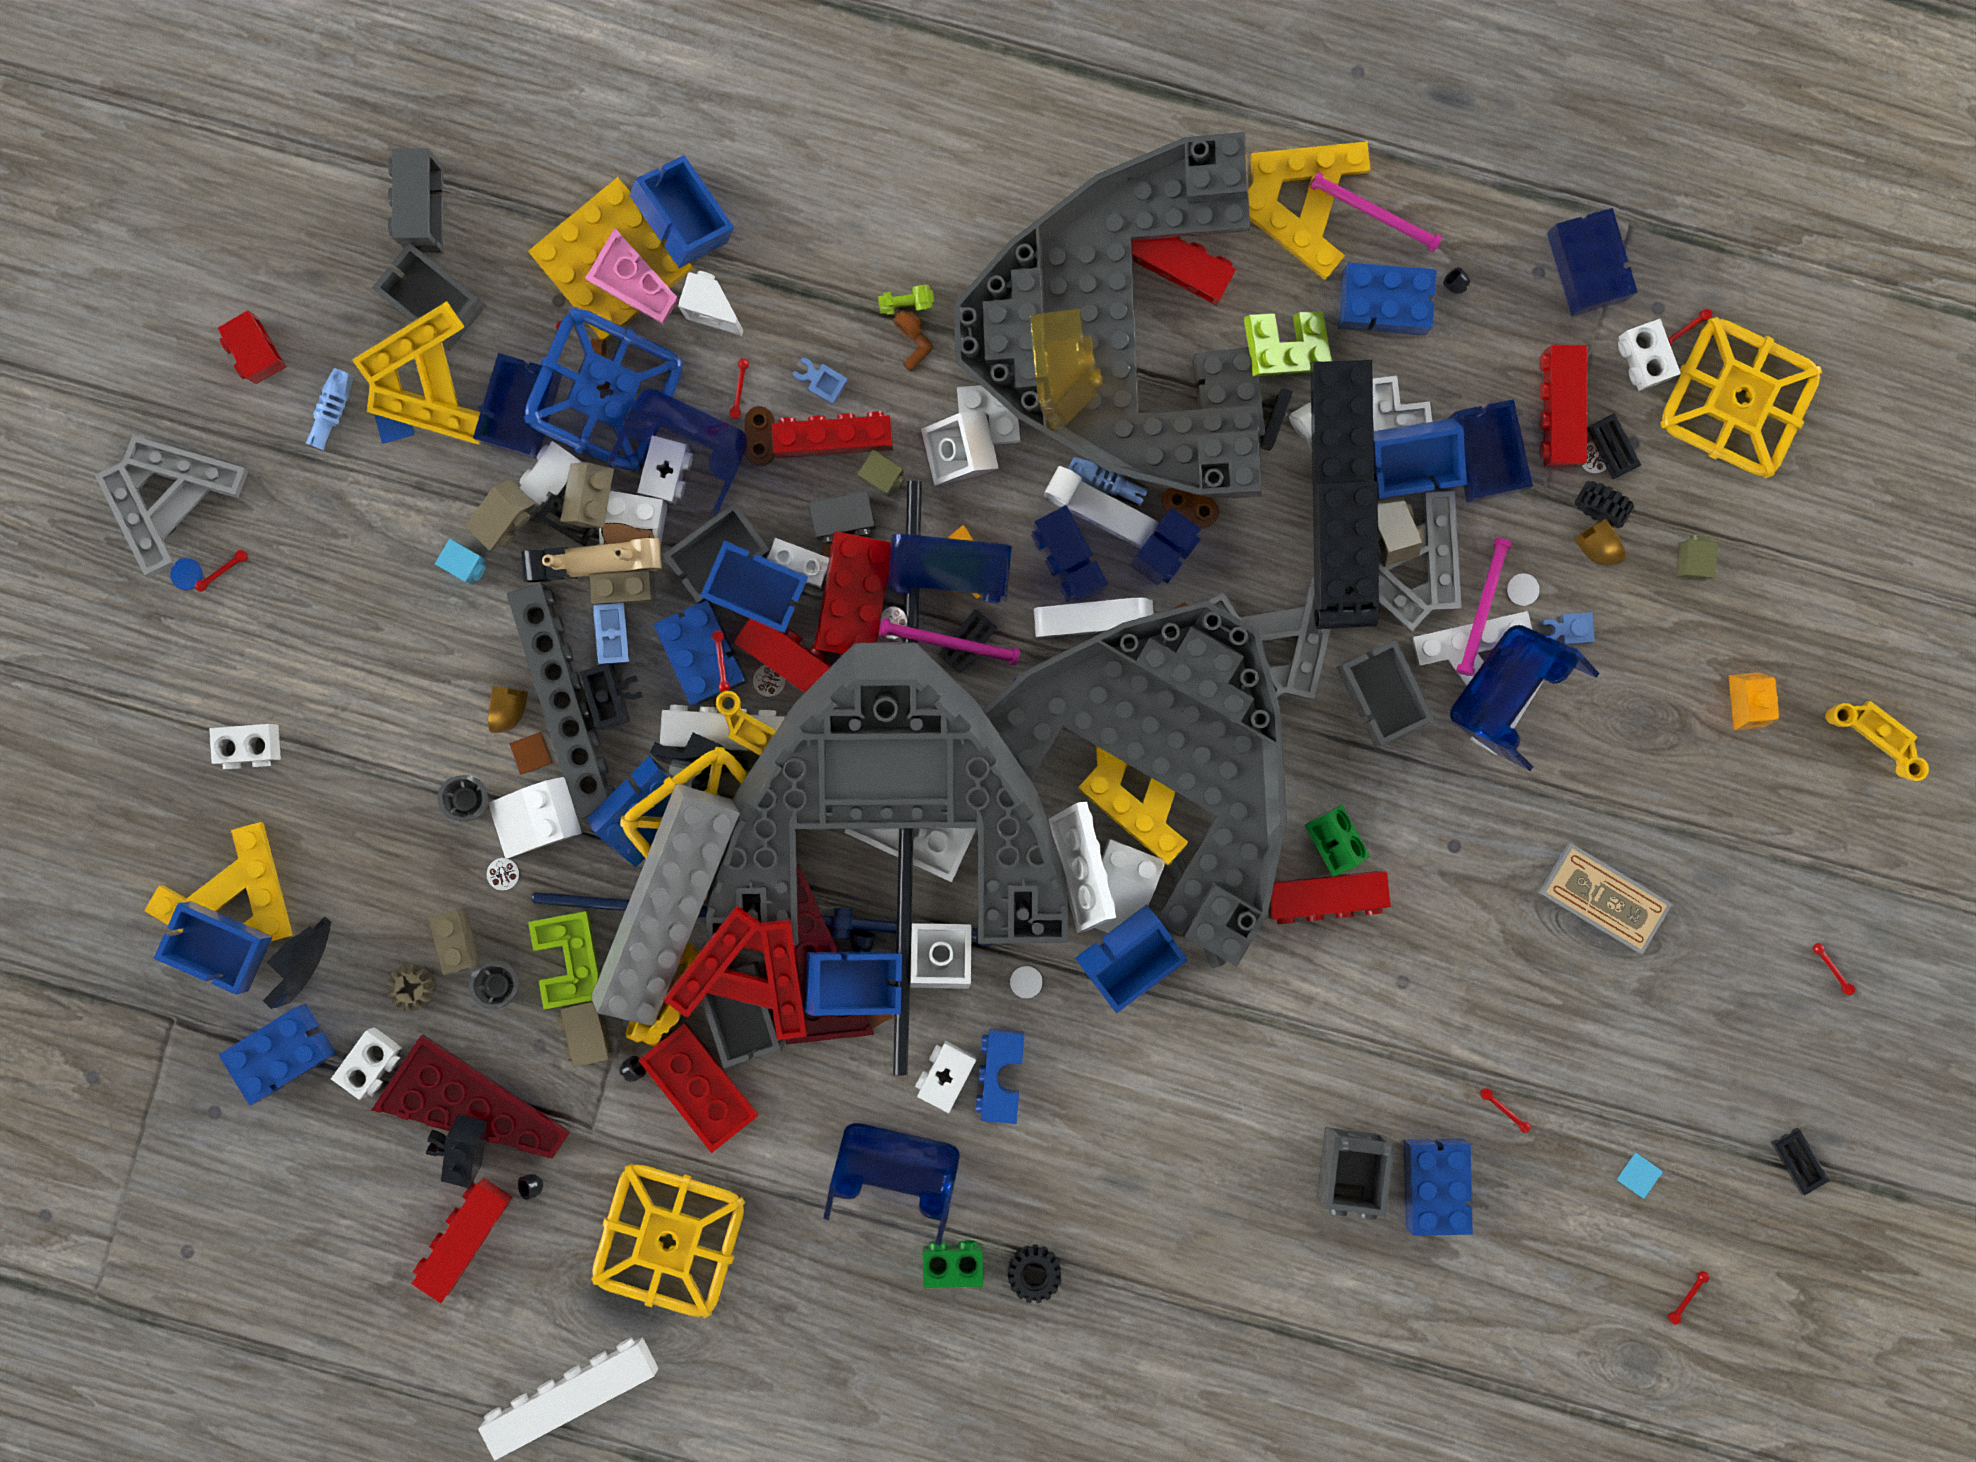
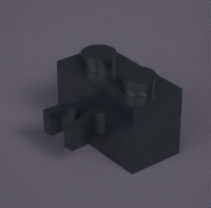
M608 663L579 672L596 729L604 730L631 722L624 700H637L644 697L642 692L631 694L630 692L622 693L621 690L629 688V685L639 682L636 675L625 679L619 684L614 665Z
M458 1114L447 1136L439 1131H431L427 1141L430 1145L426 1150V1154L430 1156H444L441 1175L442 1182L470 1189L482 1165L487 1121Z

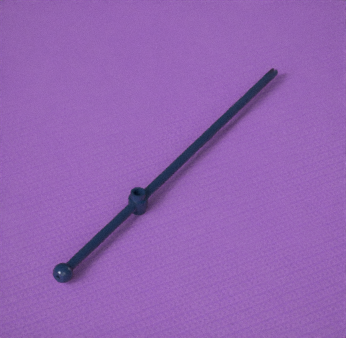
M534 893L531 897V900L537 904L626 911L630 901L627 899L554 893ZM702 906L698 917L706 918L707 906ZM834 908V916H823L827 928H833L832 937L850 938V930L896 933L897 922L851 918L852 909ZM971 928V940H977V943L978 928ZM979 944V945L984 946V947H987V946H991V945H993V944Z

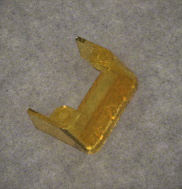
M1080 309L1030 315L1040 409L1052 429L1065 427L1097 394V387H1102L1101 369H1095L1092 336L1083 337Z

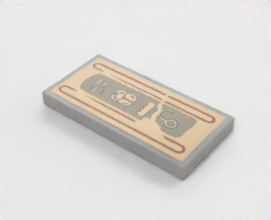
M1572 843L1567 844L1539 891L1540 895L1643 955L1672 906L1667 900Z

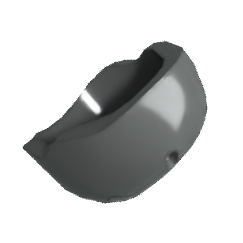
M459 775L447 779L441 785L437 800L439 808L445 816L455 821L466 822L477 818L484 812L488 798L486 789L479 779L469 775ZM462 781L464 782V788L461 786ZM452 793L453 797H449L447 794Z
M500 961L483 964L473 972L469 980V992L472 999L479 1006L488 1009H498L508 1005L515 998L519 989V980L515 971L508 964ZM486 970L490 972V976L486 974ZM484 986V989L480 990L478 987ZM491 997H493L492 1002L489 1003L488 1001L490 1000Z

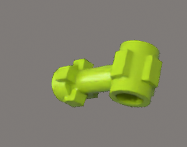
M919 285L912 287L913 294L892 297L891 292H884L882 296H878L880 313L892 315L895 308L915 305L916 311L933 309V290H930L929 285Z

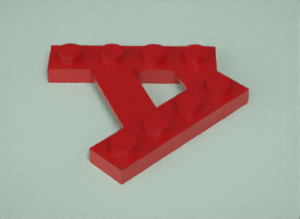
M736 905L664 996L663 1001L688 1018L704 996L709 993L772 1009L777 1040L807 1037L808 1032L791 919L760 923ZM743 947L764 952L768 979L726 968Z

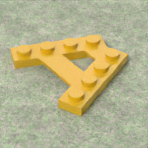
M1368 141L1251 153L1250 164L1253 184L1248 189L1250 221L1323 280H1326L1345 255L1323 238L1334 197L1318 188L1313 190L1309 187L1317 172L1322 173L1323 178L1338 185L1341 176L1369 174L1371 169ZM1310 180L1301 214L1298 218L1277 201L1282 182Z
M447 301L359 354L352 361L370 385L367 412L479 445L483 442L487 414L458 405L442 341L464 328V325ZM415 358L425 396L403 390L397 368Z
M1095 745L1097 767L1078 787V791L1169 866L1188 844V841L1166 824L1175 791L1151 778L1142 804L1120 785L1126 767L1132 766Z
M263 822L231 830L238 859L188 898L183 897L164 885H159L144 910L168 925L178 903L192 901L217 912L243 891L247 890L253 916L243 924L272 936L271 942L293 936Z

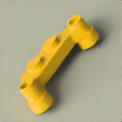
M732 691L720 693L716 699V707L720 713L724 714L730 733L727 737L754 753L761 755L777 730L743 712L741 700L736 693ZM729 698L734 700V706L731 709L725 707V702Z
M1866 701L1863 706L1841 703L1834 705L1826 711L1825 718L1828 723L1837 727L1851 726L1896 761V773L1899 777L1909 781H1921L1927 777L1929 773L1928 763L1918 757L1914 742L1918 736L1873 702Z
M687 942L679 962L680 967L668 991L700 952L690 942ZM663 1001L655 1024L651 1026L630 1021L626 1029V1038L637 1043L642 1041L655 1047L659 1043L664 1032L668 1033L671 1026L678 1022L681 1013Z

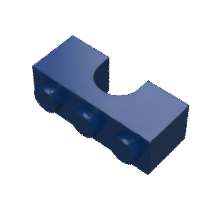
M989 1028L988 1036L982 1035L981 1053H987L986 1065H980L978 1083H984L983 1095L977 1094L976 1112L981 1113V1121L1017 1124L1019 1090L1006 1089L1001 1086L997 1080V1074L1004 1065L1022 1064L1024 1031Z

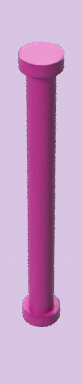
M1320 172L1316 173L1309 188L1316 190V188L1429 246L1428 250L1432 252L1437 249L1442 239L1441 235L1435 234L1434 236L1323 178V174Z
M1495 538L1493 545L1496 548L1462 663L1458 664L1456 669L1458 673L1466 676H1473L1475 672L1473 665L1505 556L1507 550H1510L1512 542L1507 539Z
M885 618L882 619L879 629V635L883 637L892 635L1008 661L1010 665L1014 666L1017 665L1020 656L1019 648L1012 647L1010 650L890 623L889 619Z

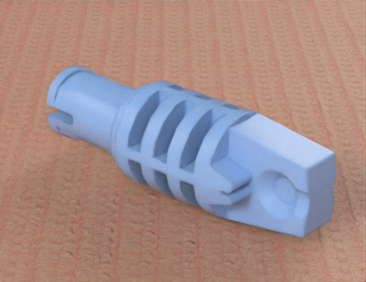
M337 368L333 369L322 389V395L319 396L320 400L316 404V410L312 414L315 421L306 444L324 451L332 427H336L339 424V418L343 414V409H345V403L348 401L354 378L353 375Z
M1073 457L1068 467L1069 470L1082 478V482L1111 497L1118 495L1141 506L1144 499L1135 495V493L1145 496L1148 488L1124 479V475L1109 472L1092 461Z

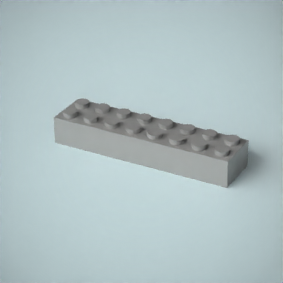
M679 784L675 785L591 996L597 1013L651 1026L655 1024L664 996L670 987L740 814L732 799Z

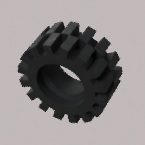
M1587 481L1574 502L1577 509L1583 511L1586 516H1591L1595 521L1607 519L1612 527L1619 529L1624 526L1634 508V503L1629 501L1627 496H1622L1621 492L1614 491L1612 487H1606L1604 484L1596 483L1595 481Z
M1034 1244L1033 1247L1028 1248L1027 1245L1023 1247L1022 1251L1018 1250L1015 1252V1256L1011 1258L1008 1268V1281L1013 1293L1016 1292L1018 1298L1021 1300L1024 1298L1028 1303H1031L1032 1300L1036 1301V1303H1042V1299L1045 1298L1049 1300L1053 1293L1056 1294L1058 1286L1061 1284V1267L1059 1260L1056 1259V1255L1053 1252H1049L1047 1247L1043 1246L1040 1248ZM1031 1263L1041 1264L1046 1270L1044 1281L1037 1285L1026 1282L1023 1277V1271L1027 1265Z

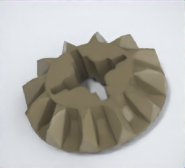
M417 964L400 966L391 973L386 984L388 987L387 997L394 1003V1007L406 1012L424 1008L432 1000L435 992V983L432 975L427 969ZM406 980H409L411 984L421 983L417 989L413 990L414 996H411L409 992L400 993V990L407 986Z

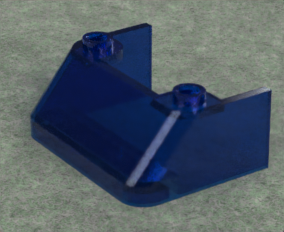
M647 389L642 391L624 423L608 458L607 466L613 467L627 436L638 441H644L654 434L657 425L712 450L708 461L709 470L713 476L724 481L710 514L716 516L747 448L745 433L658 390Z
M892 534L888 586L891 590H894L893 592L911 594L912 589L928 588L976 593L983 596L984 602L990 603L1007 601L1012 546L940 537Z
M1515 625L1503 634L1450 710V718L1458 727L1497 755L1531 771L1534 766L1516 750L1520 744V735L1515 729L1510 727L1543 680L1552 684L1560 683L1568 678L1574 668L1595 678L1600 673L1579 650L1523 625Z
M852 1123L845 1128L823 1219L829 1220L835 1197L842 1199L856 1198L861 1192L862 1184L920 1197V1212L927 1218L939 1221L935 1245L941 1246L960 1153L954 1145L862 1123Z

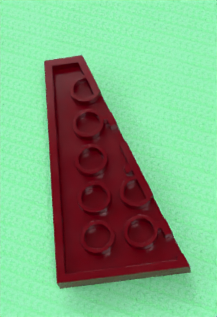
M797 864L798 945H795L804 1005L805 952L837 953L838 950L800 864ZM805 1013L807 1037L785 1040L786 1045L875 1034L866 1015L813 1016Z
M424 1034L418 1038L371 1109V1111L388 1113L401 1119L414 1120L446 1131H450L458 1114L487 1121L485 1140H488L487 1142L500 1143L515 1147L517 1150L551 1159L555 1157L570 1134V1131Z

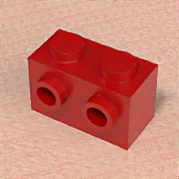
M247 310L217 328L222 336L219 341L228 354L232 353L237 362L234 364V368L243 380L247 379L254 384H258L287 367L260 319L252 312Z

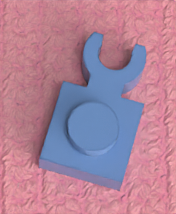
M801 358V363L808 367V371L803 375L794 371L792 373L794 378L800 382H811L807 388L808 391L834 406L846 386L848 378L824 364L817 371L809 359Z
M1592 612L1560 615L1561 623L1554 619H1546L1540 622V626L1549 625L1552 628V634L1541 637V641L1550 642L1562 636V644L1595 642Z

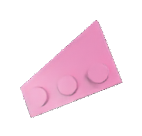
M614 228L585 279L587 282L664 325L679 299Z

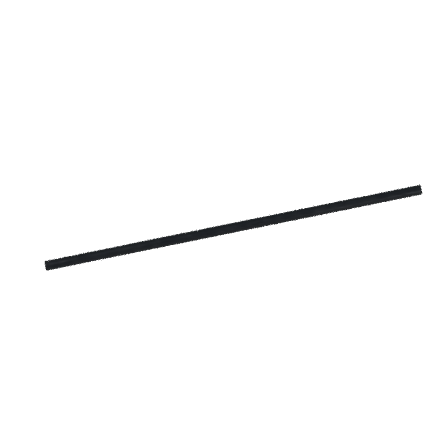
M910 480L907 481L904 613L907 617V627L919 629L922 481ZM906 638L903 640V642H916L918 644V641ZM914 828L899 829L896 953L902 954V981H895V985L901 987V1014H894L893 1075L898 1076L908 1075Z

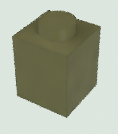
M875 450L871 451L857 474L860 480L889 497L892 491L897 493L905 481V478L902 477L904 473L903 468Z
M1692 535L1690 539L1680 542L1676 578L1704 581L1715 578L1719 542L1708 541L1709 537Z

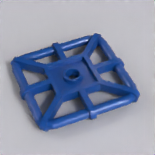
M573 307L568 310L569 313L561 321L546 358L543 357L540 365L542 368L526 403V415L523 418L525 423H529L538 432L574 447L575 452L580 454L585 452L615 467L635 472L640 470V466L646 460L652 435L656 436L661 423L666 421L668 415L665 413L681 378L682 365H684L683 360L678 358L671 350L634 333L635 330L628 326L625 329L590 311ZM583 322L620 339L612 360L594 352ZM573 326L585 354L578 373L557 363ZM629 344L667 362L640 373L620 365ZM670 370L655 409L634 400L642 380ZM553 372L574 381L565 401L537 411ZM606 382L609 384L611 395H606L603 399L599 397L600 391L596 388L597 385H604ZM567 408L574 409L588 416L579 437L540 418ZM630 408L651 417L636 454L633 453L623 427ZM596 420L614 428L625 458L588 441Z

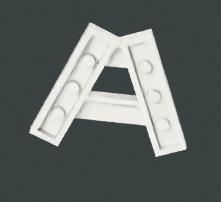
M1528 611L1487 620L1473 665L1475 669L1474 675L1466 676L1458 673L1486 712L1470 740L1494 755H1498L1560 656L1534 639ZM1473 624L1412 637L1417 666L1448 660L1456 670L1458 664L1462 663ZM1506 647L1514 658L1517 665L1503 687H1501L1478 654L1479 652Z

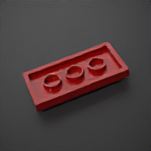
M837 531L833 533L814 645L815 650L843 655L854 643L877 642L893 547L892 542Z
M687 1022L638 1060L711 1153L759 1116L758 1112Z

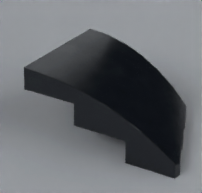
M692 732L683 754L657 742L654 743L650 753L658 761L685 769L705 753L715 750V747L724 746ZM725 748V751L732 754L743 769L746 770L749 762L737 757V754ZM711 764L701 772L710 773ZM723 764L721 773L730 772L726 765Z
M327 917L322 918L313 929L308 927L300 934L289 939L267 961L283 978L263 1000L270 1009L290 1004L313 975L325 950L330 932L331 921Z

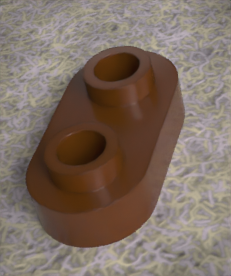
M762 406L753 407L745 416V455L755 466H766L772 462L775 456L773 453L771 425L775 423V419L771 411ZM758 416H762L765 419L764 423L760 426L754 424V420ZM758 445H762L765 448L764 453L761 455L754 453V449Z
M1168 488L1162 496V507L1166 513L1196 527L1207 528L1218 518L1219 510L1217 504L1205 496ZM1174 495H1179L1182 498L1181 505L1173 504L1172 497ZM1206 507L1209 510V516L1202 517L1199 514V508Z

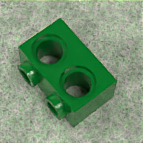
M1342 804L1305 824L1332 877L1358 866L1370 857Z
M975 1240L959 1241V1245H947L946 1241H931L929 1246H923V1288L983 1287L982 1244H976ZM970 1256L974 1258L976 1265L971 1269L963 1268L960 1265V1260L963 1257ZM935 1257H941L946 1261L947 1265L943 1269L937 1270L930 1265V1261Z

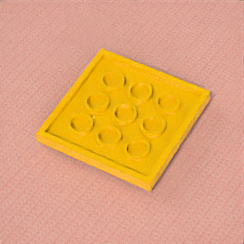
M617 177L529 249L528 252L573 307L590 311L624 327L641 312L587 282L585 279L614 228L669 289L694 268L690 263L680 268L677 266L664 247L667 240H659L629 196L631 192ZM588 324L600 339L607 341L613 336Z

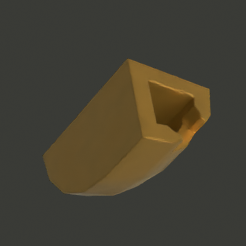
M1607 519L1595 523L1574 538L1583 553L1593 562L1601 565H1615L1626 559L1623 544Z
M493 685L488 712V727L491 733H503L516 726L522 719L526 708L527 691Z

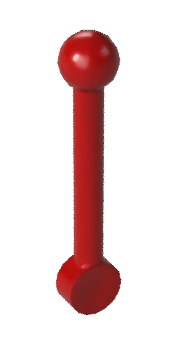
M1703 309L1696 319L1669 337L1670 346H1672V342L1700 322L1711 319L1712 311L1710 309Z
M741 358L738 361L740 370L734 405L729 410V415L733 419H738L741 416L739 405L745 369L749 367V361L745 358Z
M238 550L235 553V558L205 580L197 581L195 589L199 592L205 591L209 583L236 563L245 562L248 559L247 552Z
M716 630L712 634V639L716 642L721 681L718 688L720 692H724L730 689V684L726 681L722 647L724 633Z
M1821 943L1814 944L1813 952L1821 956L1840 982L1842 993L1846 995L1854 994V985L1846 982L1824 952V945Z
M1483 1088L1480 1091L1481 1098L1491 1101L1519 1126L1522 1133H1528L1531 1130V1125L1520 1120L1498 1101L1490 1089Z
M1701 1271L1698 1273V1280L1677 1310L1668 1314V1320L1672 1324L1677 1325L1681 1322L1680 1315L1701 1285L1709 1281V1274L1707 1272Z

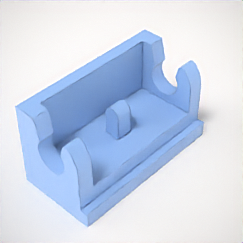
M624 603L593 605L597 665L600 666L607 663L625 664V662H629Z

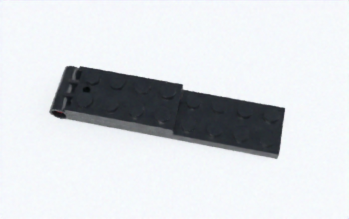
M1372 360L1310 362L1315 626L1317 630L1376 627L1378 624L1377 607H1379L1377 481H1374ZM1349 587V592L1346 594L1345 590Z

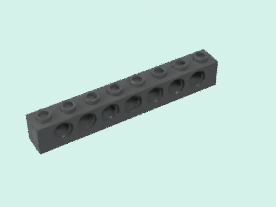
M537 583L506 594L577 819H584L589 817L615 789L612 784L608 785L605 774L609 773L604 756H599L596 747L600 745L597 731L595 728H590L588 718L591 717V711L587 701H582L579 690L582 689V682L577 672L573 673L570 662L574 661V657L569 644L565 645L562 638L565 628L561 617H556L553 605H556L554 593L551 588L547 589L545 584ZM536 609H542L544 612V619L539 624H534L532 621V613ZM550 636L553 641V647L550 651L543 652L540 648V643L543 638ZM558 664L562 669V674L559 679L553 681L549 676V670L553 665ZM566 692L569 694L571 701L567 708L562 709L558 705V697ZM575 720L579 724V732L576 736L570 737L567 734L566 727L569 722ZM581 748L585 749L588 753V760L583 765H579L575 760V754ZM590 776L597 782V788L593 793H588L584 789V781Z

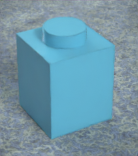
M449 538L435 565L472 585L474 581H478L483 576L486 570L484 564L487 559Z

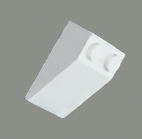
M564 777L528 786L488 803L505 859L582 834Z
M1108 839L1101 859L1108 875L1107 883L1111 898L1115 903L1116 918L1095 927L1107 933L1146 904L1149 905L1165 865L1160 858Z

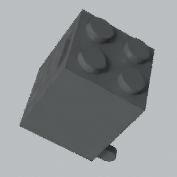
M1325 1127L1317 1199L1325 1209H1329L1330 1214L1347 1216V1212L1359 1213L1360 1218L1376 1220L1377 1216L1386 1217L1395 1144L1384 1134ZM1335 1183L1362 1186L1361 1197L1334 1194Z

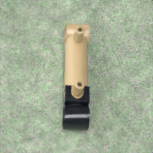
M642 538L623 543L575 548L555 547L521 552L523 581L528 583L577 579V577L590 576V574L642 570L656 571L662 569L660 539Z

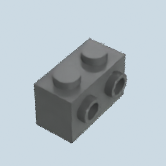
M867 491L809 502L815 536L817 540H823L824 544L832 543L833 533L836 531L864 537L870 535L869 530L876 529Z

